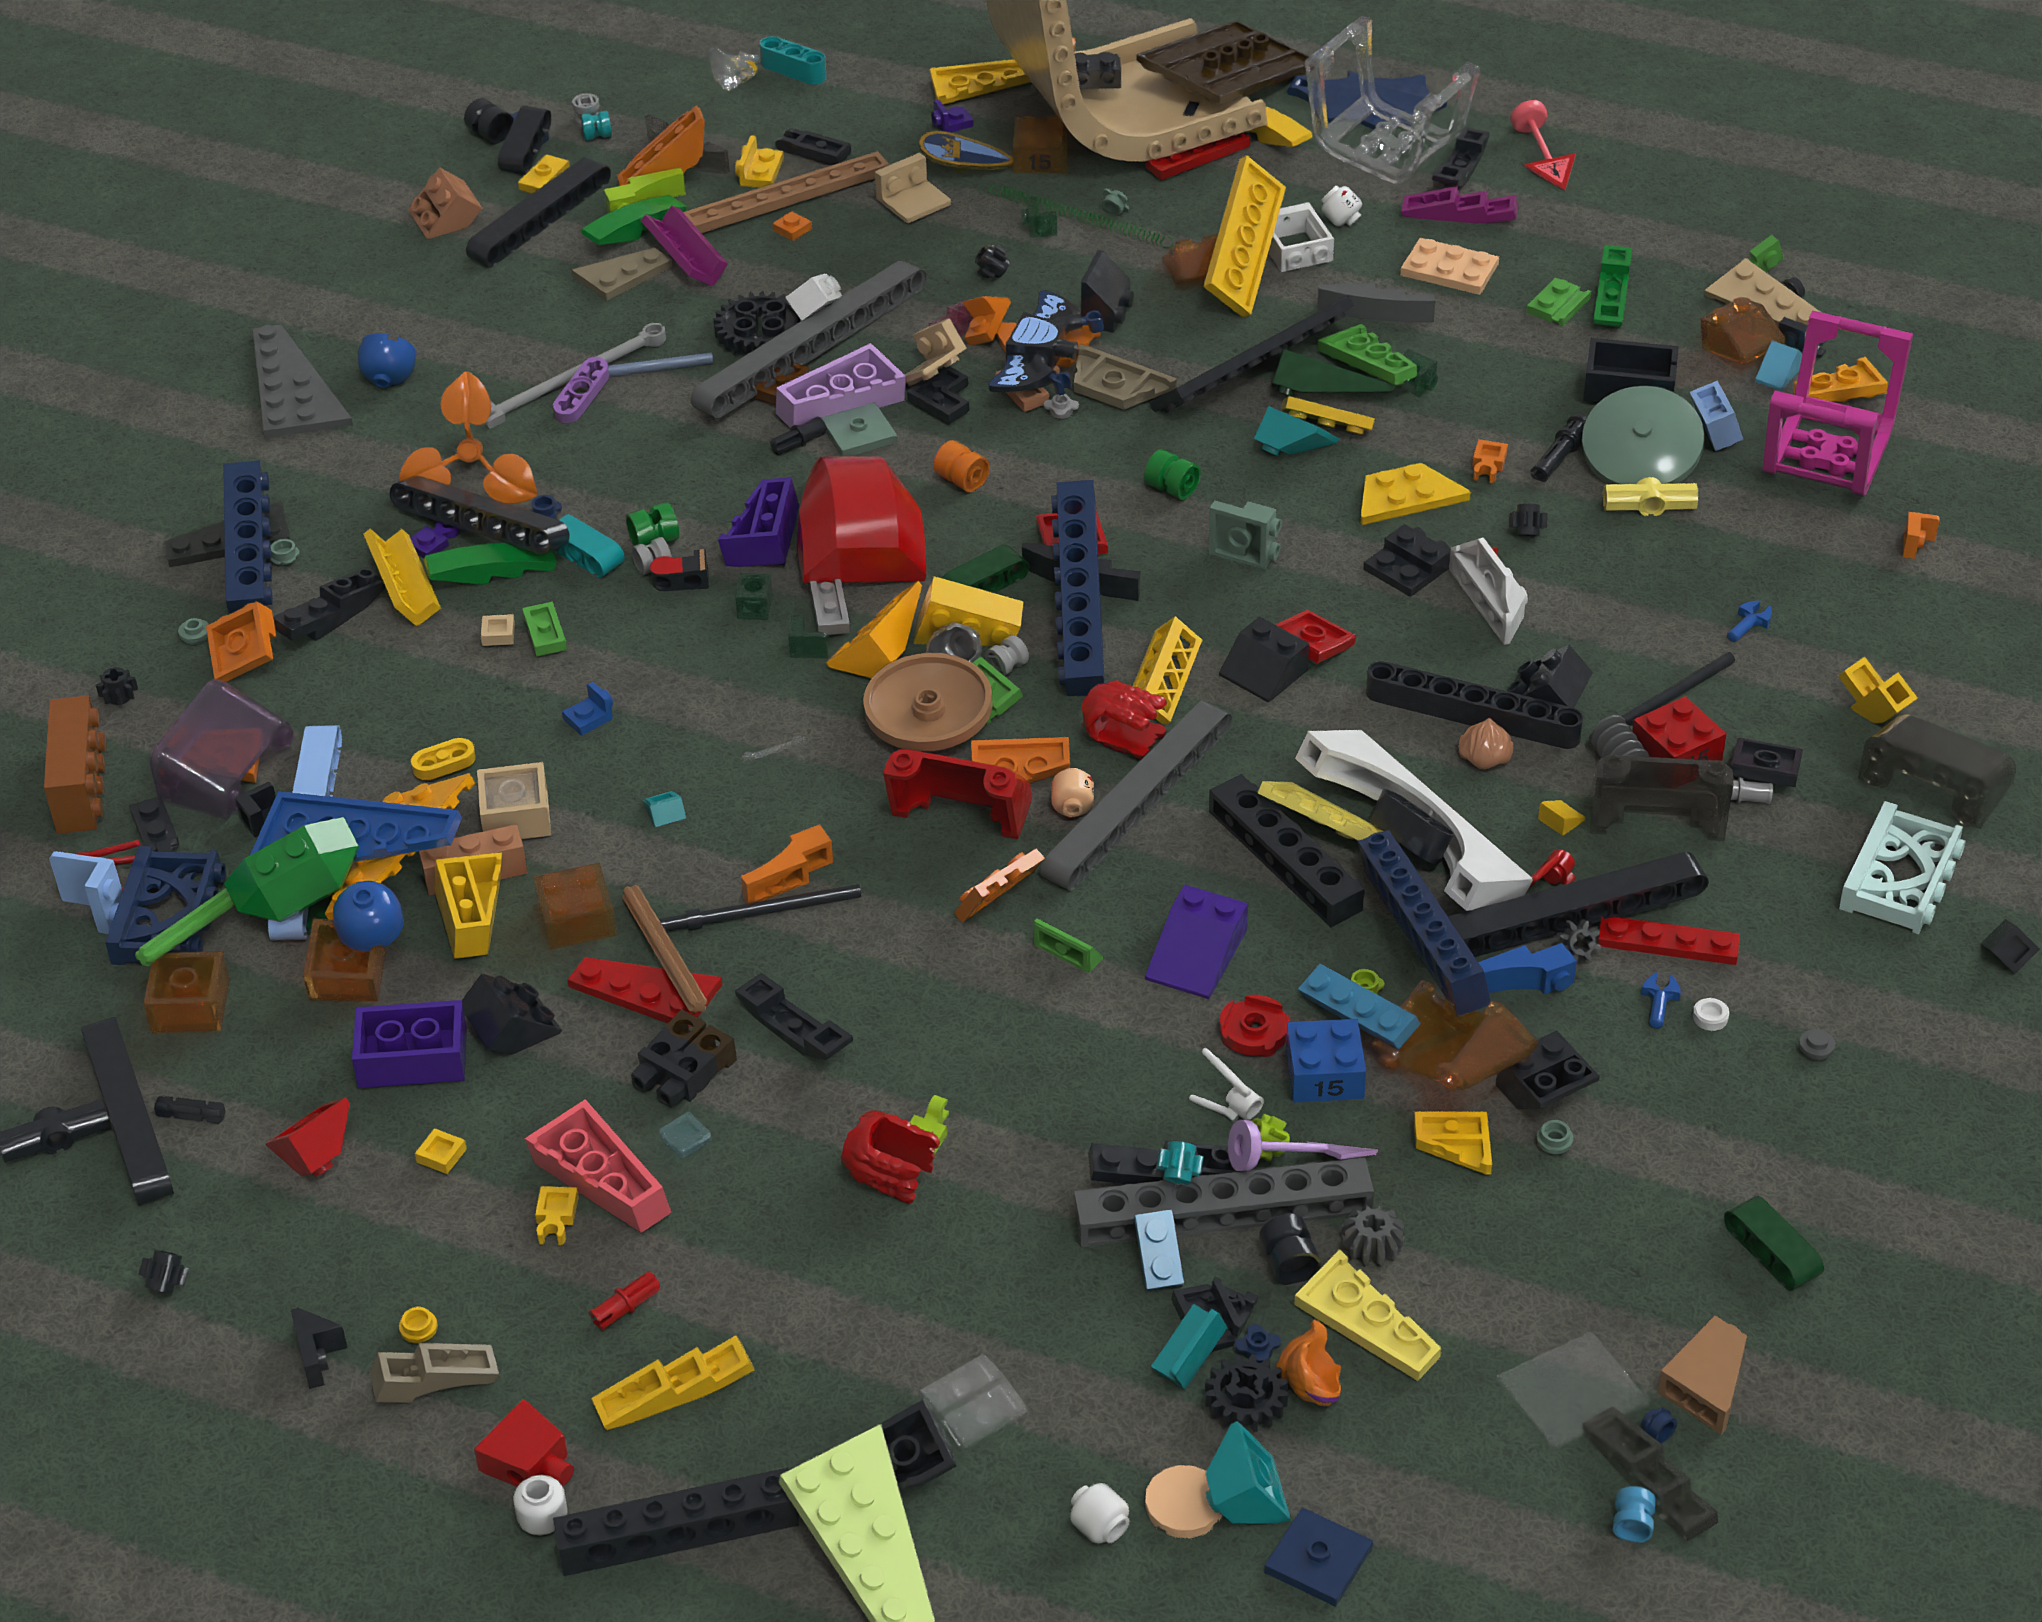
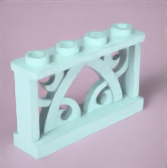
M1884 801L1843 886L1839 909L1853 913V911L1861 912L1913 929V933L1919 934L1924 923L1930 925L1936 910V905H1933V902L1940 903L1946 888V883H1943V880L1950 881L1956 866L1953 858L1960 860L1966 843V840L1960 839L1963 827L1956 825L1954 828L1897 810L1898 805ZM1922 840L1929 841L1922 844V846L1919 844ZM1935 843L1944 846V849L1941 851H1934L1931 848L1935 846ZM1886 846H1893L1897 851H1890ZM1909 854L1920 867L1922 874L1907 880L1894 882L1891 870L1883 863L1877 861H1895ZM1934 862H1939L1937 868L1935 867ZM1872 875H1882L1886 882H1882V878L1875 879ZM1899 896L1902 904L1894 902L1893 897ZM1907 899H1914L1918 905L1914 908L1907 906Z

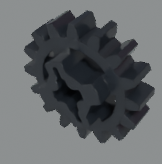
M1240 1354L1235 1355L1234 1363L1222 1359L1221 1370L1212 1367L1210 1379L1205 1380L1206 1407H1211V1417L1214 1419L1223 1416L1222 1426L1225 1428L1237 1421L1243 1427L1250 1425L1253 1432H1258L1259 1423H1263L1269 1428L1272 1427L1273 1417L1281 1419L1283 1417V1407L1288 1406V1380L1282 1379V1369L1279 1367L1270 1370L1271 1360L1269 1359L1264 1360L1261 1364L1257 1363L1255 1354L1249 1357V1361H1243ZM1225 1386V1393L1222 1394L1221 1391ZM1271 1392L1272 1396L1268 1401H1266L1265 1399L1268 1398V1393Z

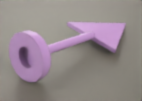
M1237 1120L1233 1124L1228 1138L1229 1160L1236 1171L1252 1170L1260 1159L1261 1151L1323 1152L1338 1159L1376 1155L1378 1152L1377 1149L1308 1141L1307 1143L1262 1142L1257 1125L1250 1120Z

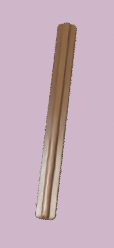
M637 885L632 887L626 886L623 889L624 895L622 898L688 1010L693 1014L698 1011H705L706 997L640 887Z

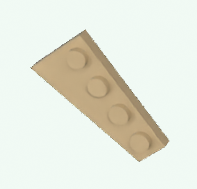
M1746 258L1704 290L1705 297L1723 301L1726 303V306L1734 309H1742L1751 313V316L1757 319L1773 322L1776 327L1779 326V322L1784 317L1808 325L1812 310L1820 312Z

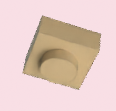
M514 614L482 616V646L514 644Z

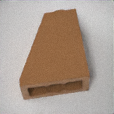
M1714 1316L1661 1370L1657 1393L1722 1435L1727 1427L1747 1335L1742 1333L1736 1326Z

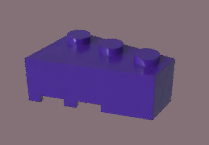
M791 477L762 479L745 502L746 509L740 516L735 515L731 521V529L727 534L722 533L718 538L726 566L776 565L786 562L799 510V502Z

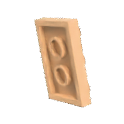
M1420 238L1402 265L1400 276L1480 295L1499 264V256L1465 249L1458 245L1436 242L1432 239Z

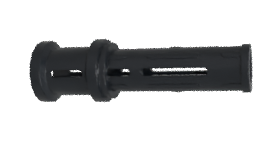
M1573 414L1569 417L1567 426L1558 430L1553 445L1550 446L1530 470V472H1533L1531 474L1533 479L1546 482L1567 454L1576 451L1580 447L1587 417L1581 414Z

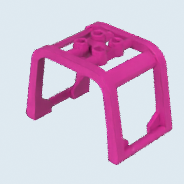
M1812 310L1808 320L1795 395L1775 390L1770 400L1763 472L1777 474V472L1850 489L1854 494L1865 496L1885 452L1894 426L1913 333ZM1838 329L1879 338L1877 348L1893 361L1883 414L1808 396L1818 344L1836 338ZM1783 418H1787L1782 428ZM1805 418L1851 429L1859 436V441L1857 443L1856 439L1850 436L1840 437L1828 434L1821 429L1805 431L1798 429L1801 419ZM1792 440L1807 443V446L1800 449L1792 447L1790 444ZM1854 455H1856V462L1850 461ZM1785 457L1799 460V466L1802 469L1784 465L1782 462ZM1816 468L1826 469L1832 476L1809 470H1814ZM1847 472L1854 474L1853 481L1837 478L1845 476Z

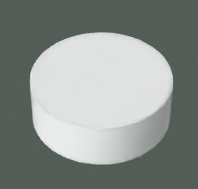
M1705 998L1695 1004L1693 1020L1700 1028L1715 1031L1722 1029L1728 1023L1729 1009L1722 1001L1714 998Z

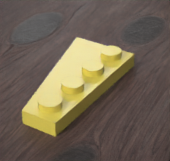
M1340 1249L1295 1294L1294 1305L1417 1381L1440 1358L1441 1347L1409 1316L1404 1317L1395 1309V1303L1386 1294L1381 1295L1370 1284V1278L1363 1271H1356L1348 1263V1257Z

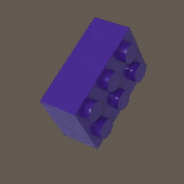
M462 1000L356 1007L352 1062L358 1088L465 1081L467 1025Z

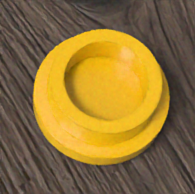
M413 1307L407 1310L399 1323L402 1338L410 1343H422L431 1339L438 1328L436 1317L424 1307Z

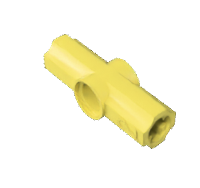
M1647 477L1641 479L1637 484L1605 485L1603 488L1604 511L1639 510L1643 516H1648V514L1658 516L1664 510L1697 509L1698 505L1697 483L1661 484L1658 479Z

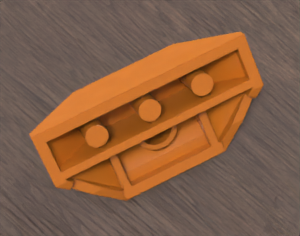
M697 105L678 117L629 162L626 169L617 175L620 186L629 184L628 178L680 167L684 173L688 168L694 167L699 162V159L703 156L705 120Z

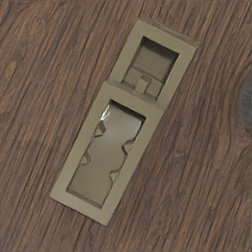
M419 1343L415 1353L378 1352L369 1374L376 1402L413 1403L414 1399L418 1396L442 1389L494 1383L499 1372L492 1345Z

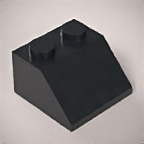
M1097 250L1081 281V316L1086 317V314L1092 310L1098 311L1103 319V331L1114 333L1118 324H1123L1125 320L1126 308H1131L1133 304L1134 291L1130 290V278L1104 251Z
M1259 616L1239 632L1219 671V676L1269 703L1308 671L1309 643Z

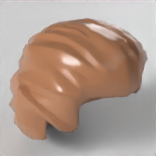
M1490 718L1470 726L1459 739L1460 757L1464 760H1469L1478 769L1486 770L1499 764L1505 765L1510 761L1513 754L1514 743L1511 741L1510 735Z

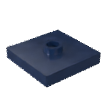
M1302 1507L1266 1562L1264 1573L1336 1607L1371 1552L1373 1540Z

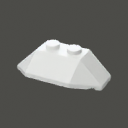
M1484 538L1451 547L1450 572L1504 645L1510 644L1524 617L1525 605L1528 602L1526 590L1524 587L1519 586L1513 578L1511 570L1504 566Z

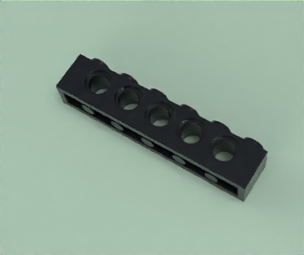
M1240 774L1209 790V813L1330 928L1363 911L1365 891L1361 882L1350 876L1336 859H1332L1321 848L1317 841L1312 840L1306 835L1295 821H1291L1275 802H1271L1267 797L1258 794L1259 788L1256 784L1251 783Z
M789 1467L554 1517L553 1522L563 1576L799 1526L798 1511L779 1484L780 1475L789 1471Z

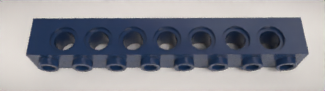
M1094 481L1056 482L1057 495H1051L1052 513L1058 514V519H1052L1053 537H1059V543H1053L1054 561H1060V567H1054L1055 585L1061 586V591L1055 592L1056 609L1062 610V616H1056L1057 634L1063 635V641H1057L1058 658L1059 660H1064V666H1058L1060 685H1066L1067 696H1087L1094 686L1105 683Z
M1390 830L1373 833L1369 837L1359 840L1358 845L1367 877L1457 1016L1491 1005L1484 970Z

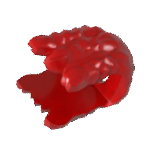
M1118 680L1097 684L1083 699L1081 707L1083 723L1081 724L1094 741L1103 744L1105 747H1111L1113 751L1128 753L1136 758L1143 759L1148 754L1149 747H1152L1156 740L1163 739L1167 730L1163 725L1151 723L1149 720H1154L1157 717L1156 710L1163 709L1167 705V701L1160 695L1151 694L1147 690L1132 687L1130 684H1125Z
M868 1110L858 1118V1125L847 1133L840 1162L848 1168L850 1175L857 1182L866 1183L869 1188H876L880 1193L888 1194L889 1197H896L899 1201L910 1204L916 1198L914 1191L918 1187V1182L915 1179L920 1175V1171L932 1173L934 1166L932 1162L935 1158L934 1151L939 1147L940 1140L933 1132L924 1131L917 1125H912L908 1120L900 1119L897 1115H889L878 1110Z

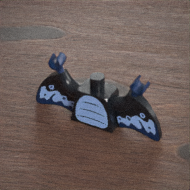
M1046 290L1040 291L1036 311L1033 314L1023 312L1007 340L1006 365L988 383L989 391H1027L1047 386L1053 382L1055 393L1057 395H1064V388L1072 389L1070 376L1065 372L1057 374L1054 368L1060 357L1075 359L1078 351V343L1065 340V334L1069 331L1082 329V326L1088 325L1092 333L1102 332L1104 325L1101 314L1096 310H1092L1086 314V317H1082L1078 307L1069 300Z

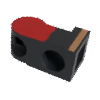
M706 549L693 550L694 556L680 558L662 556L654 559L650 564L653 587L656 590L665 592L709 589Z

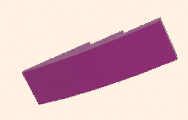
M1456 186L1404 196L1401 213L1402 216L1415 219L1492 223L1516 220L1518 200L1516 195L1489 199L1487 191L1459 195Z

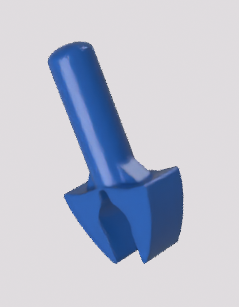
M1752 601L1740 605L1738 615L1744 618L1727 633L1728 639L1732 642H1737L1753 626L1760 625L1767 629L1770 625L1771 606L1767 607L1762 613L1754 614L1759 610L1760 601Z
M1656 972L1643 983L1641 995L1650 996L1653 1000L1649 1024L1652 1028L1659 1029L1664 1024L1667 1002L1671 999L1679 1001L1681 990L1676 979L1671 974L1668 986L1660 990V987L1656 984L1658 972Z

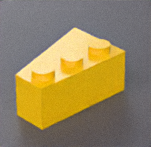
M933 576L917 617L913 644H927L933 632L944 625L955 622L975 629L980 635L981 646H1001L1004 639L1011 635L1017 636L1019 632L1023 601Z
M502 852L435 860L434 891L454 959L488 955L501 881Z

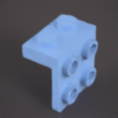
M53 852L49 861L61 899L66 902L90 905L98 933L108 934L123 892L114 860L73 853Z

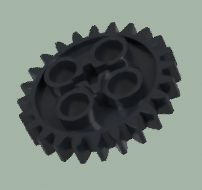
M763 291L759 293V296L749 292V297L747 298L738 295V301L729 299V306L721 305V311H716V318L713 319L715 338H718L719 344H725L726 350L734 348V354L744 351L745 356L802 320L786 300L785 294L775 297V292H772L769 296H765ZM759 311H762V313H763V315L761 316V327H762L761 337H758V335H757V331H758V328H759V322H758V314H759Z

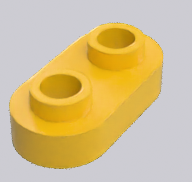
M455 738L419 750L411 758L413 774L422 780H432L471 766L476 759L474 745L468 739Z

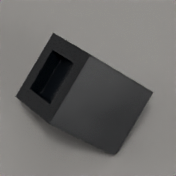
M270 782L235 797L239 818L254 837L259 836L276 798L274 787Z
M2006 919L1981 943L2015 974L2040 950L2026 934Z

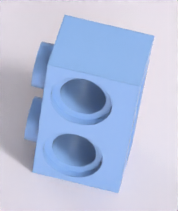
M1718 381L1690 392L1695 410L1715 451L1743 440L1735 412Z

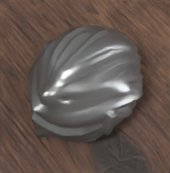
M955 622L944 625L933 632L926 644V653L950 654L966 659L971 663L978 659L982 652L981 639L977 631Z

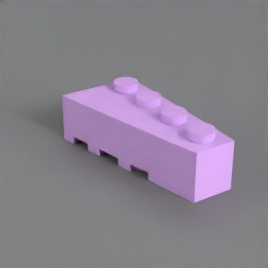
M870 343L777 387L776 414L791 428L793 425L799 426L817 416L821 418L874 402L879 408L901 402L905 398L906 376Z

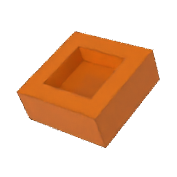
M792 211L773 223L774 232L792 241L812 229L810 220Z

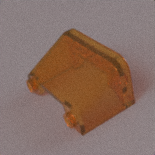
M1425 980L1419 982L1401 1005L1402 1009L1415 1015L1421 1023L1399 1050L1378 1038L1371 1044L1381 1054L1378 1059L1387 1068L1393 1071L1400 1068L1401 1070L1439 1082L1453 1092L1457 1089L1465 1091L1528 1058L1538 1046L1536 1039L1502 1003L1491 1001L1484 1010L1485 1014L1472 1011L1457 1016L1446 998L1444 1000L1434 990V984Z

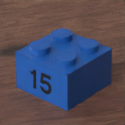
M1358 1019L1287 1022L1286 1056L1293 1103L1364 1099L1366 1067Z

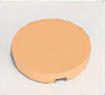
M1178 1465L1164 1469L1153 1477L1146 1489L1145 1510L1150 1522L1158 1528L1159 1526L1161 1529L1166 1530V1534L1176 1538H1193L1204 1535L1213 1529V1525L1218 1519L1220 1520L1223 1514L1221 1512H1214L1207 1500L1206 1491L1209 1490L1205 1474L1206 1471L1195 1466Z

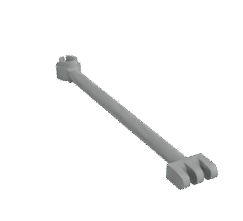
M650 323L643 328L642 332H639V336L596 357L603 358L608 364L643 346L659 347L666 341L665 327H662L660 323ZM582 364L498 405L491 402V413L485 425L491 429L506 422V413L567 384Z

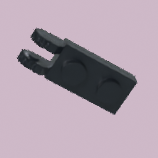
M789 128L783 133L784 137L781 136L775 141V147L779 151L789 154L795 153L832 165L842 163L852 153L850 143L806 130L801 131Z

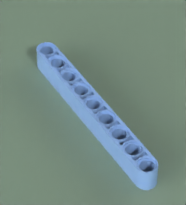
M339 725L305 727L292 793L332 797L330 792L334 790L336 779L334 769L338 768L341 751L338 750V747L342 746V734ZM309 907L283 922L268 920L270 940H306L307 936H304V932H307L306 922Z

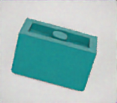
M1193 1304L1151 1365L1152 1369L1185 1389L1228 1328L1220 1314L1213 1309L1208 1313Z

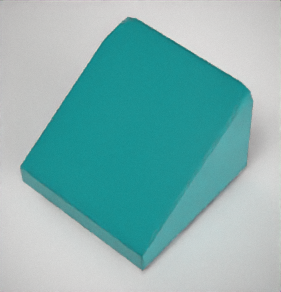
M673 791L643 800L655 827L686 819L682 798Z

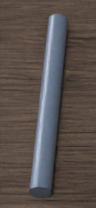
M712 353L609 365V377L713 364Z

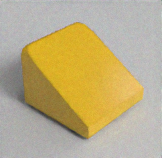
M1561 800L1543 801L1539 805L1538 819L1562 836L1585 821V816Z

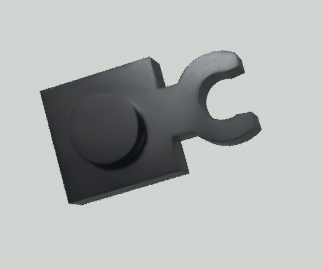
M1784 317L1779 322L1776 342L1795 348L1803 353L1807 325ZM1827 341L1819 343L1818 345L1823 346ZM1818 346L1816 358H1821L1826 353V349Z

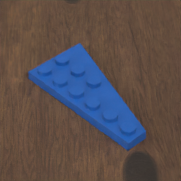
M278 791L251 854L304 825L341 817L346 819L360 846L353 862L445 847L452 844L462 817L458 810Z

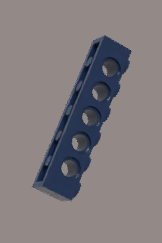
M260 460L224 463L225 586L228 613L232 614L242 609L245 605L256 601L266 607L273 605L271 586L267 587V582L272 581L271 564L266 563V559L272 558L270 540H266V536L271 535L269 517H265V513H270L269 495H264V491L270 490L268 472L262 473Z

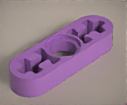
M591 357L583 362L553 403L554 415L557 421L571 423L581 417L609 379L606 360L600 357ZM580 387H585L589 389L586 393L577 394L574 392L575 389Z

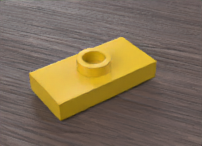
M545 155L518 182L519 190L534 193L569 168V161Z

